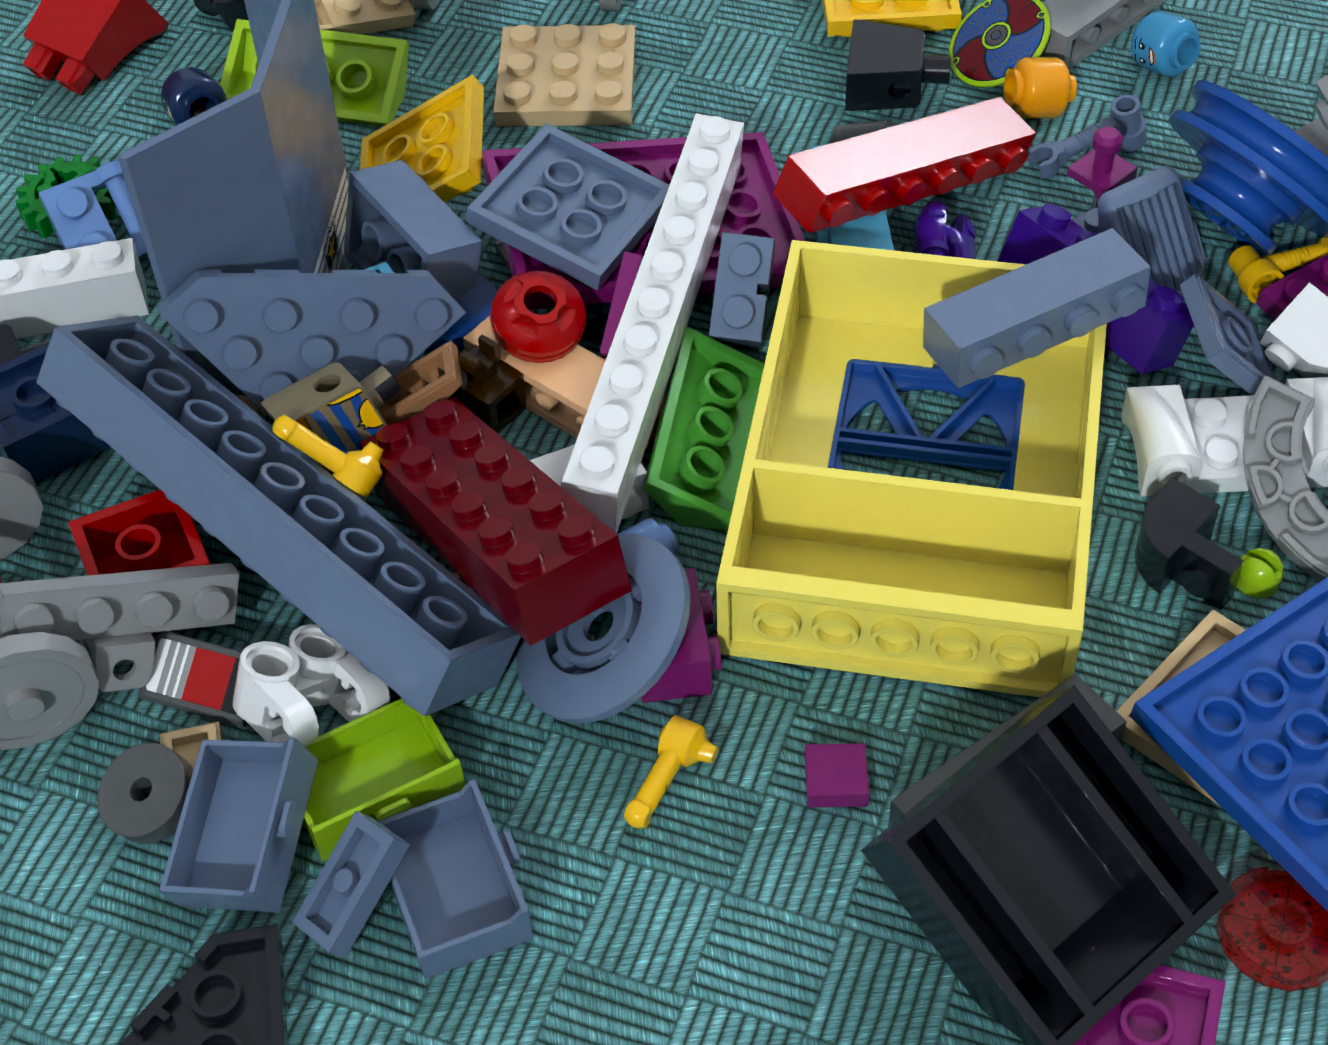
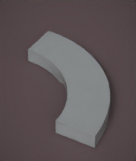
M1265 375L1249 409L1244 434L1243 463L1249 496L1259 519L1278 547L1299 568L1318 582H1321L1328 577V510L1318 499L1315 492L1311 491L1302 466V435L1307 419L1314 408L1315 399Z

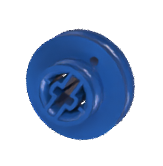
M1198 80L1191 89V94L1197 102L1196 107L1188 112L1176 109L1169 118V123L1173 129L1197 151L1196 158L1202 165V171L1196 178L1191 180L1181 178L1187 202L1225 232L1243 244L1252 246L1257 252L1265 256H1270L1276 248V245L1270 238V232L1277 224L1285 223L1294 226L1297 223L1305 229L1328 239V157L1292 129L1246 99L1212 82Z

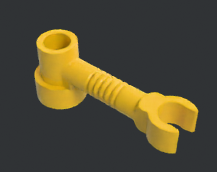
M1323 237L1316 244L1262 257L1252 246H1242L1231 254L1228 266L1238 277V286L1251 302L1256 303L1261 290L1284 278L1282 272L1302 268L1328 254V239Z

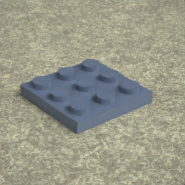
M546 123L467 207L465 223L598 291L621 264L624 251L630 253L657 221L670 185Z

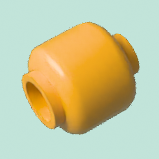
M1026 57L1020 59L1014 68L1006 73L1003 86L1005 102L1023 119H1054L1060 117L1066 110L1068 103L1074 101L1077 92L1075 76L1069 73L1066 63L1056 57Z

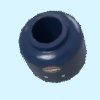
M194 67L181 68L170 74L163 83L161 91L162 107L176 125L227 100L221 85L207 72Z

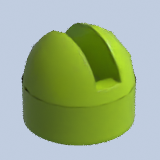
M1256 548L1249 550L1240 558L1244 563L1237 588L1245 595L1253 598L1271 597L1277 593L1283 579L1284 571L1281 559L1269 549Z

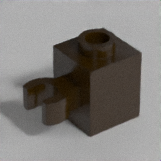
M482 334L478 338L479 346L475 345L468 352L464 350L460 353L459 364L463 384L449 398L454 396L499 434L526 409L524 375L500 359L502 353L500 344Z

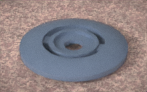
M637 534L618 535L632 589L631 592L532 646L522 637L520 638L517 649V668L521 685L530 701L546 715L558 721L571 724H586L616 715L643 697L658 682L671 664L685 635L691 603L690 586L686 572L679 559L657 540ZM612 612L613 623L609 632L597 641H590L588 632L593 620L601 613Z

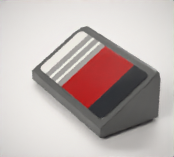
M161 631L155 638L153 672L147 685L139 689V697L143 700L245 728L247 722L239 717L233 709V695L242 651Z

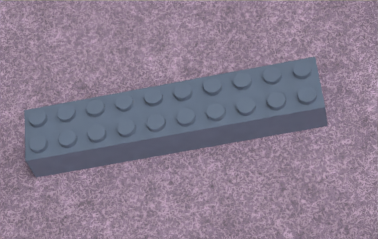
M136 315L54 327L36 383L55 398L59 406L70 411L91 429L95 437L105 441L127 460L131 468L142 473L163 491L168 500L179 505L199 522L208 534L216 537L235 553L246 567L256 571L278 590L283 599L299 608L319 626L325 635L335 639L357 658L367 671L378 676L400 695L406 705L417 710L425 717L498 685L521 636L478 594L333 477L311 457L272 432L273 426L148 323Z

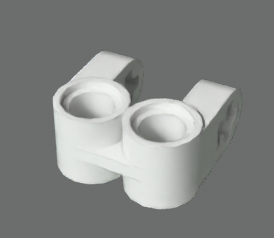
M317 624L303 625L293 630L289 637L288 647L277 642L262 641L252 643L244 648L240 654L233 695V709L266 742H284L288 738H296L304 747L316 742L319 725L312 706L330 704L347 721L351 722L390 704L387 684L375 674L367 671L357 658L335 639L325 635Z

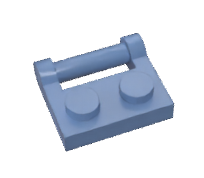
M119 160L108 162L93 172L39 192V199L63 249L67 250L95 245L105 241H117L94 192L107 187L133 239L139 261L149 259Z

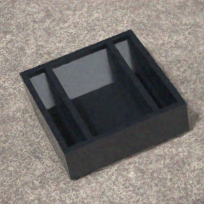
M1075 685L1038 703L861 849L862 853L978 1006L1028 1045H1073L1236 895L1235 891Z

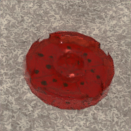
M1269 866L1253 868L1236 878L1230 885L1236 895L1218 911L1216 931L1224 953L1238 970L1263 986L1290 992L1316 988L1328 980V912L1286 870L1268 871Z

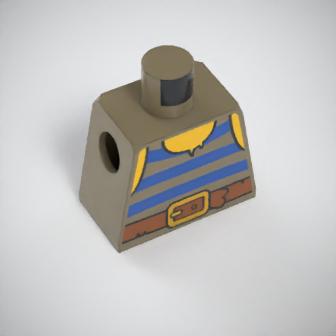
M338 362L323 367L267 397L260 403L273 422L279 416L286 414L317 434L321 439L347 453L348 451L361 450L359 442L375 435L378 430L387 425L378 409L402 391L384 366H380L358 382ZM318 463V464H319L320 466H322L325 470H327L331 475L333 474V472H332L331 470H329L328 468H326V467H324L323 465H321L320 463Z

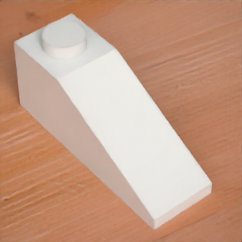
M1310 282L1269 326L1260 341V344L1267 348L1264 353L1273 364L1287 372L1293 369L1300 376L1307 378L1328 377V297Z

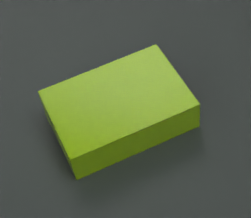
M401 698L318 736L316 742L305 747L318 759V764L303 825L323 862L331 855L355 811L380 821L389 816L459 792L465 786L461 762L453 755L431 715L424 717L417 710L406 705Z

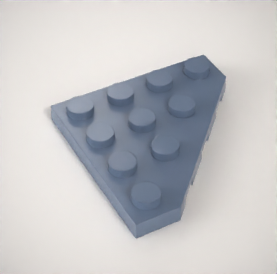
M197 269L157 306L159 314L268 417L270 416L260 402L331 363L340 362L358 382L380 366H384L392 377L395 378L466 313L462 306L428 270H406V273H376L375 270H331V273H300L299 270L254 269V273H222L220 269Z

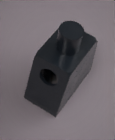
M853 19L846 78L845 110L860 111L917 107L920 104L921 83L949 85L951 56L924 55L925 32L920 29Z

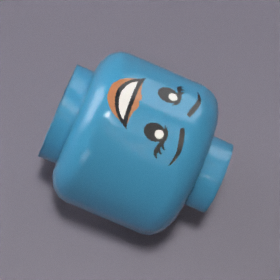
M1162 10L1151 12L1144 17L1135 28L1131 40V52L1134 61L1142 68L1167 77L1180 75L1191 67L1197 60L1201 48L1198 28L1191 20Z

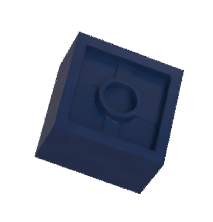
M49 343L0 365V457L12 459L28 470L35 483L110 447L105 441L95 437L91 429L70 411L59 406L56 399L36 383Z

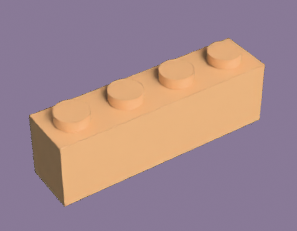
M490 316L463 338L466 352L475 345L479 346L478 338L482 334L497 342L491 330ZM577 345L572 352L563 358L552 362L533 363L518 359L501 347L500 359L523 373L526 409L577 438L606 358H601ZM665 393L663 395L646 448L655 441L662 413V408L665 400Z

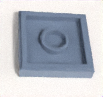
M1194 274L1181 283L1180 288L1206 360L1250 395H1255L1265 375L1276 380L1269 359L1264 353L1265 349L1260 344L1261 339L1254 321L1200 276L1197 277Z

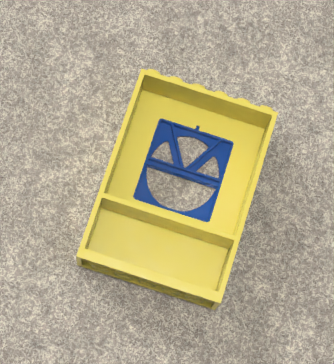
M792 240L716 582L717 636L721 655L1039 698L1074 675L1084 624L1107 324L1091 330L1082 337L1072 338L1047 349L1034 358H1027L999 370L986 379H979L958 389L923 348L924 308L1026 264ZM921 389L936 390L959 396L967 401L930 437H923L899 397L898 392ZM876 402L894 433L848 427L863 409ZM988 415L1000 430L1006 447L958 440L983 416ZM841 452L1005 472V475L998 488L843 470Z

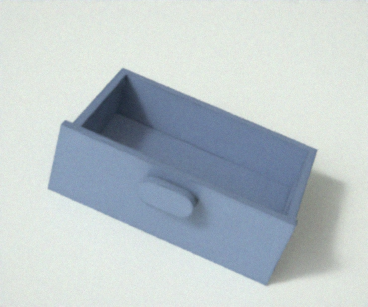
M288 738L284 742L202 740L159 892L180 907L280 913L318 759L296 738Z
M475 779L469 781L457 793L378 821L410 844L389 882L424 979L534 939L529 910L511 868L512 865L521 862L518 850L509 829L497 834Z

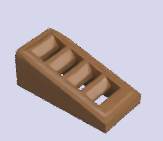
M452 341L445 343L407 366L394 378L402 392L378 409L387 425L400 423L424 411L433 402L447 400L463 384L458 349ZM444 371L445 375L440 377V374Z

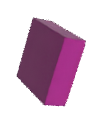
M865 743L805 744L807 808L868 806L869 785Z

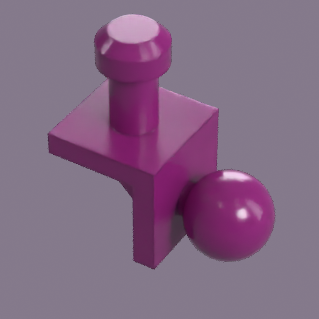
M1113 127L1097 129L1092 139V147L1094 149L1069 166L1067 171L1069 177L1093 190L1097 198L1095 208L1098 207V200L1102 194L1135 179L1138 167L1115 154L1122 148L1123 135Z

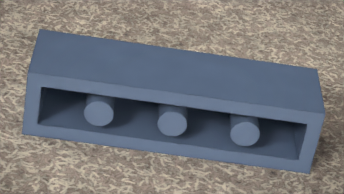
M1113 228L924 308L923 348L959 389L979 379H986L997 371L1022 360L1034 358L1045 350L1072 338L1082 337L1091 330L1120 317L1130 316L1138 309L1145 307L1151 266Z

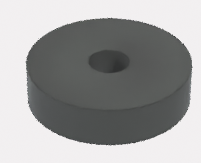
M143 743L125 750L109 765L99 785L97 804L102 821L114 833L139 844L155 843L169 837L176 832L193 773L192 766L184 757L158 743ZM152 786L150 795L143 800L144 792Z

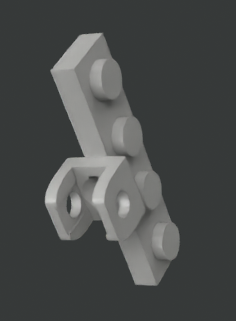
M232 563L0 583V638L14 634L45 632L67 636L74 641L80 640V645L87 649L100 682L99 689L102 692L143 688L149 682L154 667L155 640L151 635L152 632L235 624L239 572ZM133 662V667L128 673L123 675L113 673L115 665H129Z

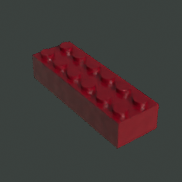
M454 396L447 400L433 402L424 411L400 423L386 425L378 430L375 435L359 442L361 450L370 441L384 450L379 461L383 475L374 487L376 495L530 646L632 591L618 534Z

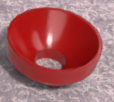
M529 271L515 275L500 287L493 300L490 324L496 341L506 352L526 362L545 363L563 358L575 349L584 334L586 312L581 295L569 281L551 272ZM534 292H543L554 299L556 306L551 312L539 315L529 311L524 304V300Z

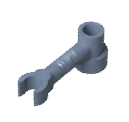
M1133 95L1118 96L1111 103L1112 115L1094 124V126L1092 125L1090 128L1088 127L1086 130H1082V132H1078V134H1074V136H1070L1060 142L1052 141L1050 143L1034 145L1028 151L1029 166L1046 160L1039 164L1040 179L1054 176L1060 167L1067 163L1069 158L1092 147L1093 134L1102 127H1113L1122 133L1123 143L1120 152L1138 150L1147 140L1146 120L1141 115L1139 99Z

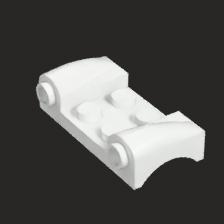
M1328 377L1287 379V386L1315 399L1314 408L1307 419L1302 435V466L1310 488L1328 487ZM1180 385L1127 387L1121 420L1122 424L1129 428L1135 446L1140 497L1154 496L1172 477L1201 494L1248 491L1244 474L1243 446L1248 413L1255 395L1184 399Z

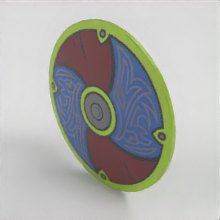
M985 0L963 18L951 39L949 56H951V68L955 75L964 83L974 87L988 88L1004 84L1006 73L1008 70L1013 69L1020 59L1040 57L1044 51L1051 32V19L1047 8L1040 0Z

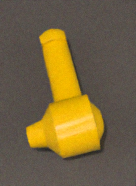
M286 414L279 416L273 423L272 432L331 470L333 477L357 496L367 498L383 475L379 461L384 450L371 441L362 450L344 453Z
M674 715L661 729L658 745L659 757L634 799L629 801L624 812V819L631 827L636 829L648 827L652 821V814L680 766L688 768L699 761L713 763L716 760L719 748L708 741L704 726L679 715Z

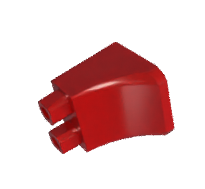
M41 0L23 35L33 44L23 66L36 76L50 81L60 62L63 63L55 80L68 90L82 96L93 77L105 81L125 56L144 42L164 35L169 24L145 0Z

